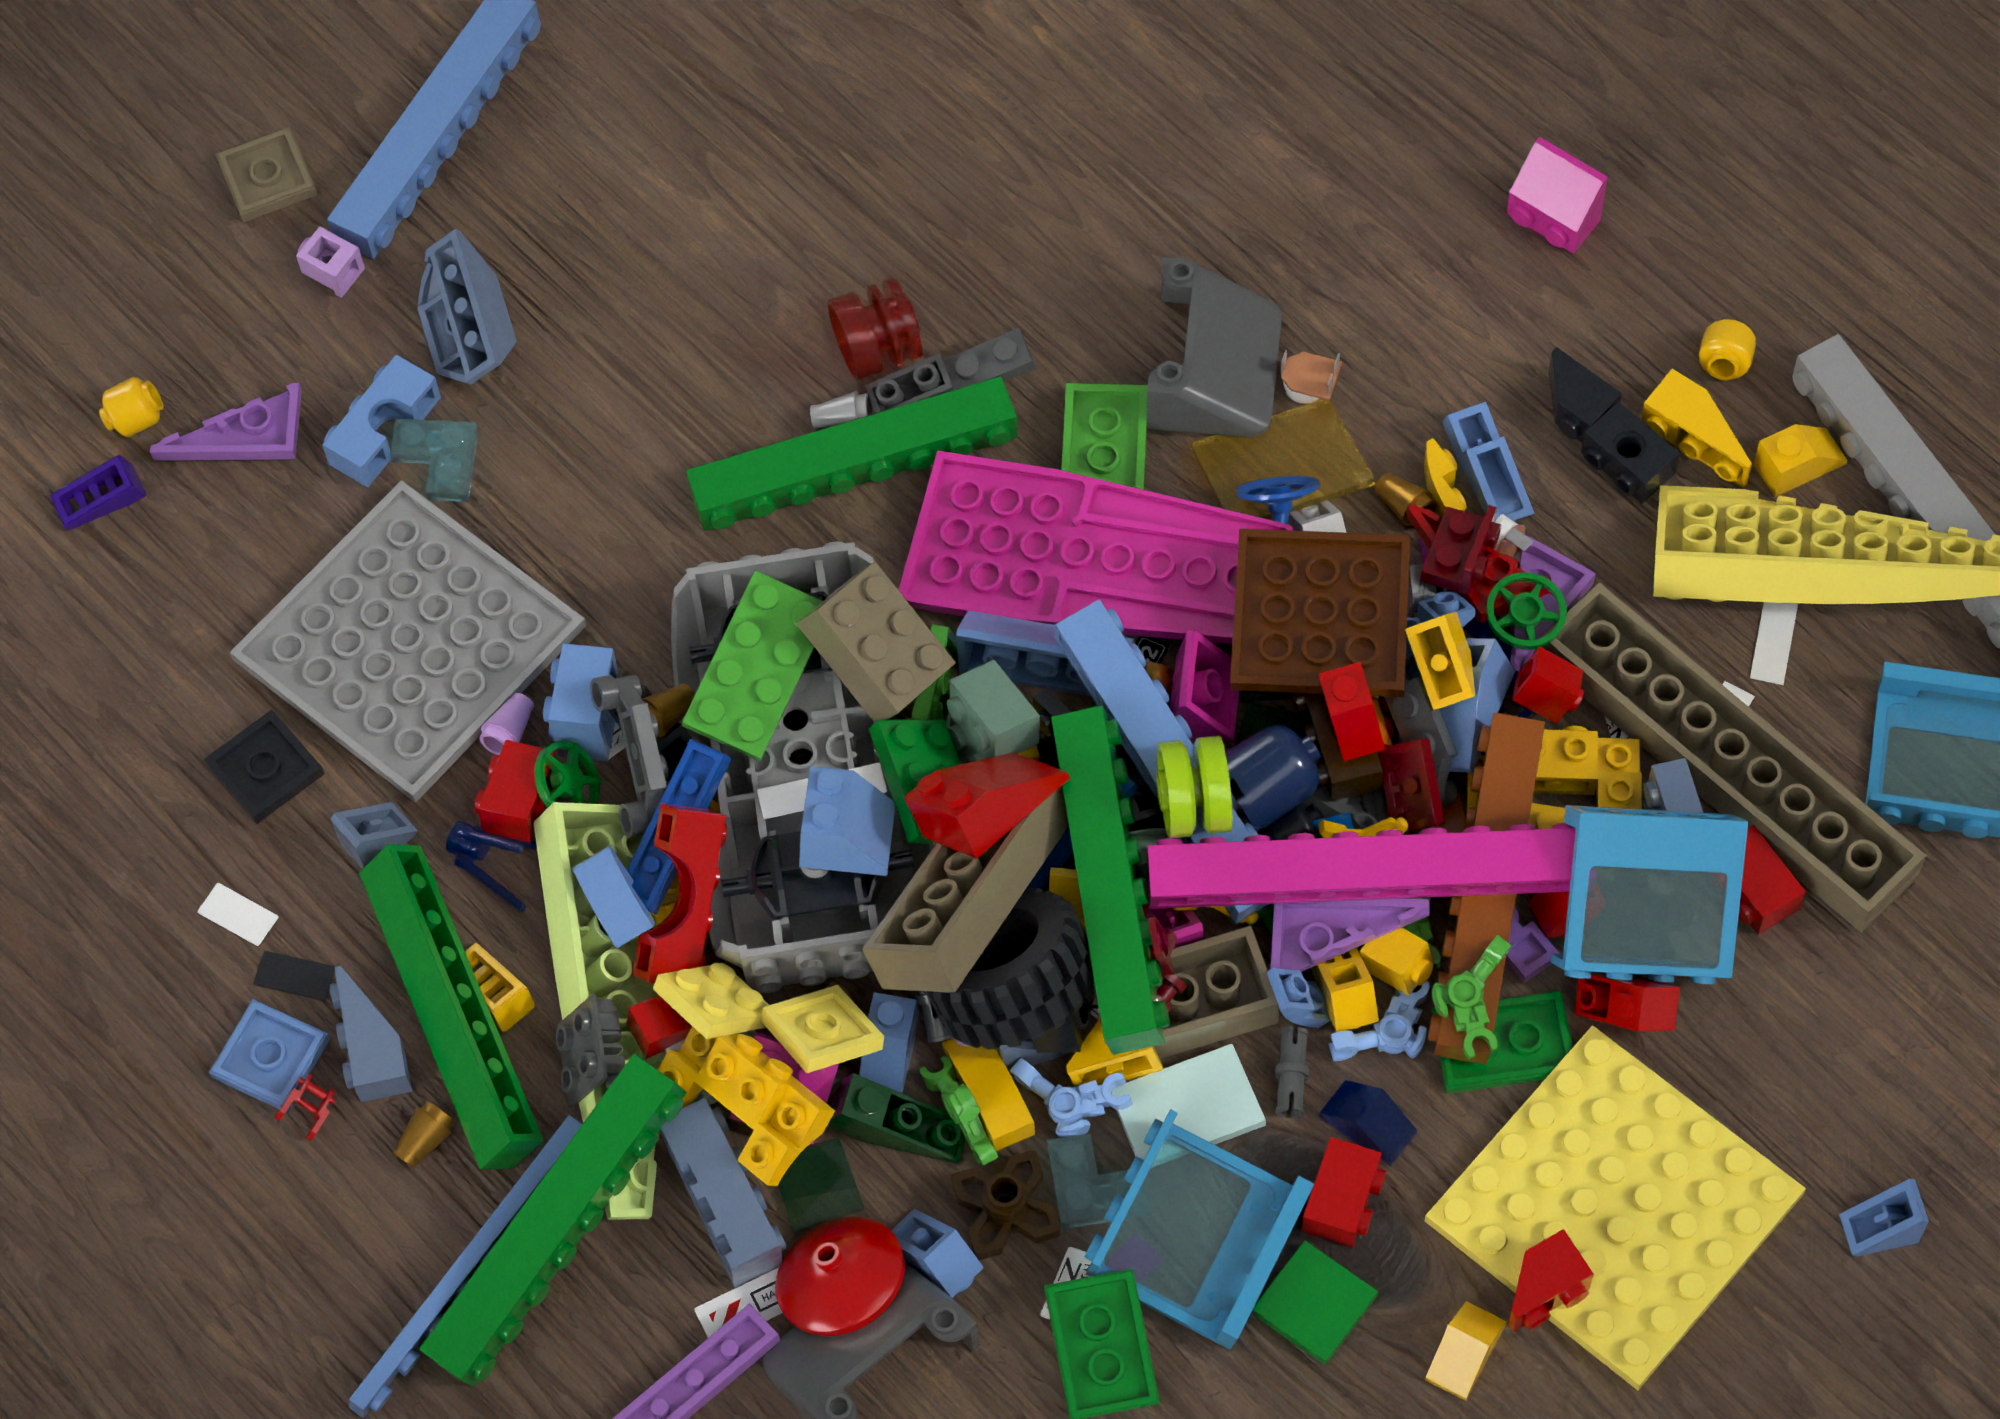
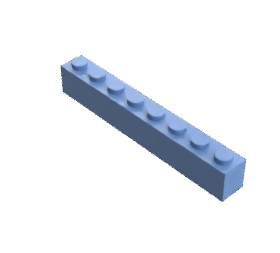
M484 0L327 218L331 233L359 247L360 254L373 260L382 248H386L391 243L395 229L403 218L410 216L415 207L416 199L424 188H429L432 185L438 168L446 158L448 159L454 154L458 140L465 130L474 126L480 109L487 99L490 100L496 95L500 81L508 70L515 68L519 61L520 53L526 44L537 37L541 28V21L535 1Z
M1099 599L1056 623L1054 639L1096 705L1103 706L1110 720L1116 718L1120 729L1122 746L1159 803L1156 772L1158 771L1157 744L1163 741L1181 740L1187 747L1190 764L1193 766V744L1189 740L1192 737V733L1184 718L1180 714L1174 716L1166 704L1169 702V697L1158 679L1152 681L1143 668L1147 664L1138 646L1135 643L1129 645L1121 633L1124 627L1117 613L1112 608L1106 610ZM1231 793L1233 815L1231 832L1208 834L1202 827L1198 808H1196L1195 830L1192 836L1181 837L1184 844L1200 843L1201 839L1207 837H1222L1226 839V842H1244V838L1258 834L1249 822L1246 824L1242 823L1235 812L1238 809V805ZM1269 904L1224 907L1236 924Z

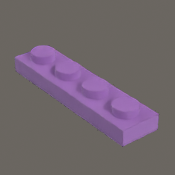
M749 1303L613 1419H689L780 1342L779 1334Z

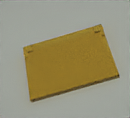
M1321 399L1273 415L1270 428L1260 436L1213 435L1191 443V449L1222 509L1268 520L1272 519V513L1268 512L1267 504L1254 503L1237 497V487L1256 480L1284 476H1308L1319 479L1320 487L1316 491L1299 500L1292 501L1293 509L1289 511L1290 513L1375 485L1371 470L1366 461L1361 457L1331 400Z

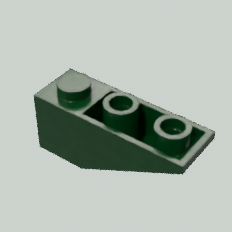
M855 1073L832 1085L827 1104L835 1112L827 1128L858 1141L954 1164L959 1163L965 1137L959 1124L954 1123L949 1113Z

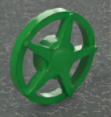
M1521 572L1504 577L1493 587L1486 603V617L1491 630L1506 644L1520 649L1534 650L1539 646L1543 647L1551 643L1562 631L1567 616L1566 602L1561 591L1549 579L1535 573ZM1516 582H1532L1536 584L1531 593H1520L1516 596L1504 588ZM1541 587L1548 590L1554 597L1559 613L1544 610V604L1538 597ZM1498 593L1510 606L1508 615L1499 621L1495 618L1493 606ZM1540 621L1558 622L1553 631L1548 635L1535 639L1534 627ZM1514 624L1524 629L1527 640L1513 637L1502 628Z
M557 741L547 745L540 751L535 762L534 778L539 796L547 808L553 802H556L554 799L558 796L565 799L571 798L572 803H584L582 790L586 785H589V797L586 804H597L602 780L599 779L592 759L578 743ZM555 749L569 751L567 761L564 764L555 759L550 753ZM578 759L585 768L587 776L583 775L578 767ZM546 764L552 770L550 782L553 790L549 792L545 780Z

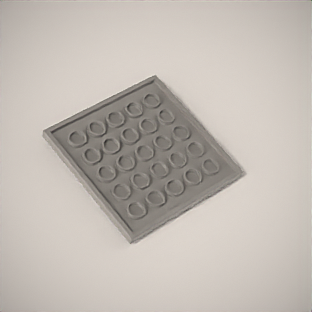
M401 480L230 651V655L233 661L416 803L482 734L481 726L514 693H522L553 659L561 653L562 644H569L586 627L584 617Z

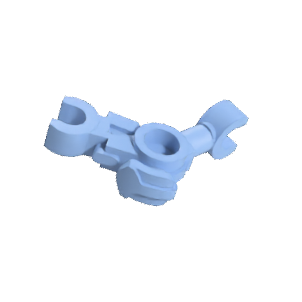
M1429 981L1422 984L1421 989L1418 992H1412L1410 996L1395 989V996H1392L1384 1017L1379 1023L1373 1025L1372 1030L1355 1034L1352 1031H1339L1331 1034L1332 1043L1328 1046L1333 1061L1346 1060L1356 1055L1358 1051L1375 1047L1378 1048L1379 1052L1385 1051L1390 1054H1398L1405 1051L1410 1058H1415L1423 1048L1427 1032L1426 1027L1420 1025L1417 1035L1414 1034L1413 1026L1417 1024L1423 1011L1416 1006L1421 1005L1426 1000L1430 988Z
M1022 1058L1010 1070V1073L1014 1075L1013 1078L1019 1084L1030 1091L1032 1090L1045 1100L1043 1103L1047 1107L1050 1117L1058 1124L1056 1135L1066 1138L1085 1135L1089 1131L1091 1124L1089 1121L1083 1120V1118L1104 1115V1107L1123 1110L1133 1104L1129 1094L1121 1097H1114L1112 1095L1115 1087L1126 1083L1123 1073L1109 1075L1103 1084L1099 1086L1096 1080L1072 1088L1062 1087L1060 1084L1055 1087Z

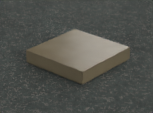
M290 127L216 153L218 163L243 223L318 195Z

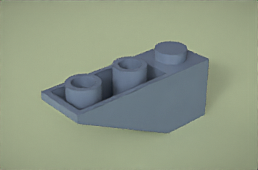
M341 966L334 967L337 983L330 984V993L334 1009H341L343 1022L336 1024L340 1048L348 1049L350 1062L342 1064L347 1089L355 1088L360 1102L413 1092L407 1055L399 1034Z

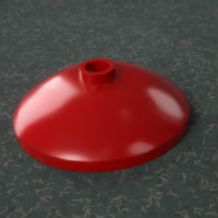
M849 1216L824 1222L801 1236L784 1256L775 1282L778 1305L788 1321L806 1333L817 1336H838L856 1331L878 1318L896 1298L905 1275L906 1266L903 1249L893 1232L876 1220L866 1217Z

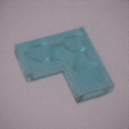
M395 419L390 451L392 462L429 464L425 491L428 500L469 502L479 432L477 423Z
M1091 1133L1047 1140L1061 1229L1110 1222L1104 1219L1116 1194L1125 1198L1131 1186L1130 1183L1124 1180L1128 1170L1098 1175ZM1144 1181L1124 1219L1149 1216V1205Z

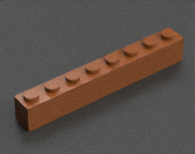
M1494 712L1490 726H1481L1477 751L1485 752L1483 767H1474L1470 791L1478 792L1476 808L1468 806L1463 832L1466 828L1473 826L1490 827L1491 831H1508V828L1513 825L1529 823L1545 721ZM1517 894L1452 896L1449 914L1457 916L1455 931L1446 930L1442 956L1450 957L1448 972H1439L1437 983L1446 986L1453 976L1463 974L1465 970L1469 972L1497 935L1509 943ZM1506 956L1484 981L1483 1001L1490 1021L1484 1027L1494 1033ZM1446 1005L1448 1008L1447 1018L1432 1014L1428 1040L1436 1041L1433 1055L1486 1065L1490 1051L1488 1044L1483 1039L1473 1040L1472 1047L1475 1052L1473 1059L1468 1060L1464 1055L1462 1046L1466 1037L1465 1030L1456 1031L1453 1020L1454 1012L1448 1005Z

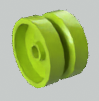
M1221 736L1198 737L1193 745V766L1190 764L1187 747L1181 740L1158 742L1157 791L1169 839L1192 836L1196 827V808H1198L1202 827L1208 834L1231 832L1233 815L1230 778Z

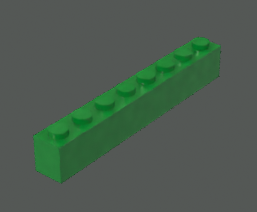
M1002 376L691 468L686 470V474L703 531L713 528L724 529L730 527L736 521L753 516L765 517L776 509L790 505H805L816 497L830 493H844L856 485L870 481L881 482L889 479L893 474L906 470L924 469L935 461L937 451L968 455L971 451L983 447L1004 445L1011 439L1018 437L1017 416Z
M1102 705L1053 716L1051 718L1060 770L1066 771L1070 777L1062 786L1104 1041L1113 1055L1165 1044L1163 1028L1170 1026L1169 1015L1164 1000L1158 1001L1156 986L1163 985L1158 960H1151L1149 945H1153L1148 918L1144 919L1142 907L1143 904L1149 903V898L1143 877L1137 878L1135 864L1142 863L1138 840L1136 837L1131 838L1128 824L1135 823V815L1130 798H1124L1122 785L1128 783V774L1123 758L1117 759L1115 745L1122 744L1116 718L1109 719Z
M387 844L359 872V875L479 1169H513L544 1140L421 845Z
M633 1054L419 1350L459 1380L472 1387L478 1381L485 1380L496 1365L495 1357L505 1343H511L521 1332L523 1327L522 1320L532 1306H538L547 1296L550 1290L549 1282L559 1269L562 1270L571 1263L577 1252L575 1246L586 1232H591L600 1223L604 1214L602 1209L612 1195H618L626 1187L630 1179L629 1172L639 1158H645L652 1151L657 1141L656 1134L666 1121L670 1122L678 1115L684 1103L682 1098L687 1092L639 1056Z

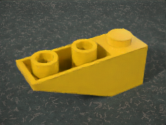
M1672 368L1644 402L1641 421L1660 437L1679 447L1681 452L1688 458L1703 462L1714 469L1715 473L1723 480L1734 482L1744 488L1748 482L1752 466L1751 461L1708 391Z

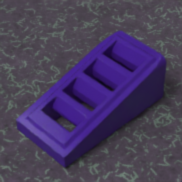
M120 454L50 495L62 524L68 531L131 505L147 496L133 465ZM121 478L124 484L119 486L116 481L117 479ZM103 485H107L109 493L104 495L101 489ZM89 491L95 500L90 504L85 496V493ZM72 498L76 499L80 510L75 513L69 502Z

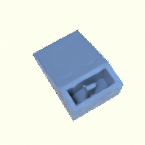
M1466 638L1471 651L1475 696L1439 709L1458 753L1457 756L1451 758L1449 772H1473L1481 751H1477L1481 726H1490L1493 713H1498L1515 674V669L1496 639ZM1413 657L1408 673L1414 678L1422 677L1415 657ZM1399 736V744H1401L1403 741L1401 736Z

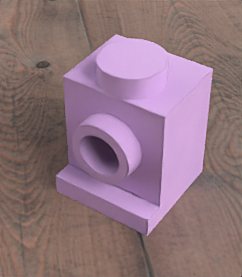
M320 226L311 237L306 238L301 243L296 255L301 273L334 290L335 295L341 298L365 269L359 247Z

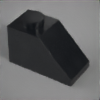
M1558 347L1551 352L1548 375L1555 424L1558 425L1565 436L1570 439H1577L1583 443L1584 432L1615 404L1620 402L1622 393Z

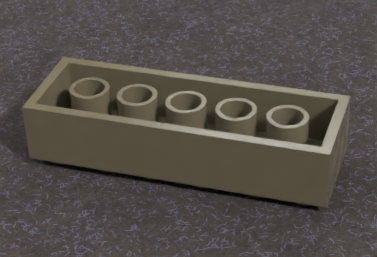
M1061 787L977 859L939 843L934 846L862 948L882 989L956 992L1068 828L1069 823L1064 792Z

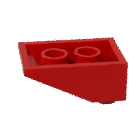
M1012 752L936 770L922 778L917 786L904 796V799L924 838L977 859L1065 784L1070 777L1066 771Z

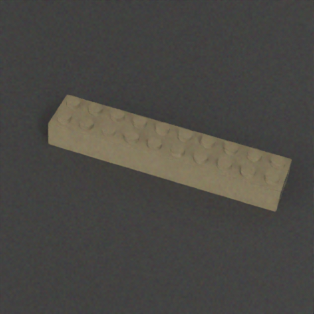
M1600 582L1567 612L1565 624L1557 638L1542 647L1581 668L1583 676L1580 688L1584 690L1583 698L1631 739H1640V746L1657 761L1664 763L1686 758L1697 794L1720 814H1732L1748 821V828L1754 825L1793 876L1860 933L1919 877L1926 858L1925 853ZM1556 622L1544 635H1542V637L1552 632L1558 624V622Z

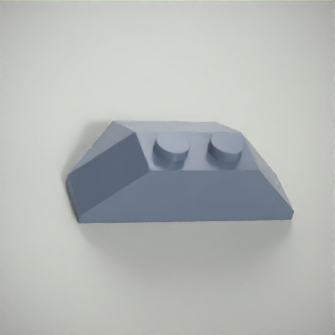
M454 229L426 249L424 262H427L421 279L417 309L436 373L440 376L472 385L499 366L514 347L517 340L497 275L463 233Z

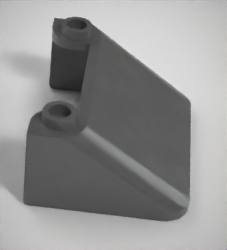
M1162 257L1161 300L1170 303L1190 304L1183 365L1173 361H1166L1155 368L1149 375L1147 386V428L1242 437H1257L1268 431L1272 422L1282 321L1280 307L1272 300L1191 260Z
M905 1261V1275L896 1298L874 1321L856 1331L838 1336H817L793 1327L780 1338V1342L765 1353L763 1367L769 1380L803 1419H857L856 1405L845 1390L918 1329L925 1325L936 1338L945 1342H955L962 1339L974 1351L980 1346L977 1323L960 1304Z

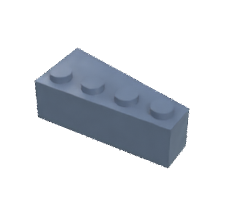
M703 1098L682 1108L672 1121L664 1123L659 1133L734 1288L778 1268L783 1262L782 1251L787 1249L776 1224L771 1226L764 1213L768 1208L758 1186H750L744 1174L748 1169L737 1161L741 1154L739 1147L731 1148L724 1133L729 1131V1128L720 1108L716 1107L711 1110L706 1098Z

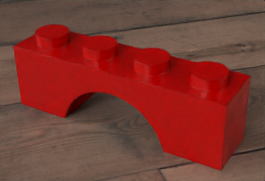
M661 803L654 847L664 852L673 862L679 878V893L670 914L660 924L639 935L633 976L648 983H655L658 974L705 966L706 957L703 950L706 934L710 931L713 922L711 902L713 891L718 887L720 880L718 860L720 848L723 847L727 838L726 815L710 809Z

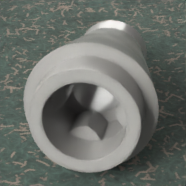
M857 391L810 406V416L814 430L826 429L872 415L868 394H858Z

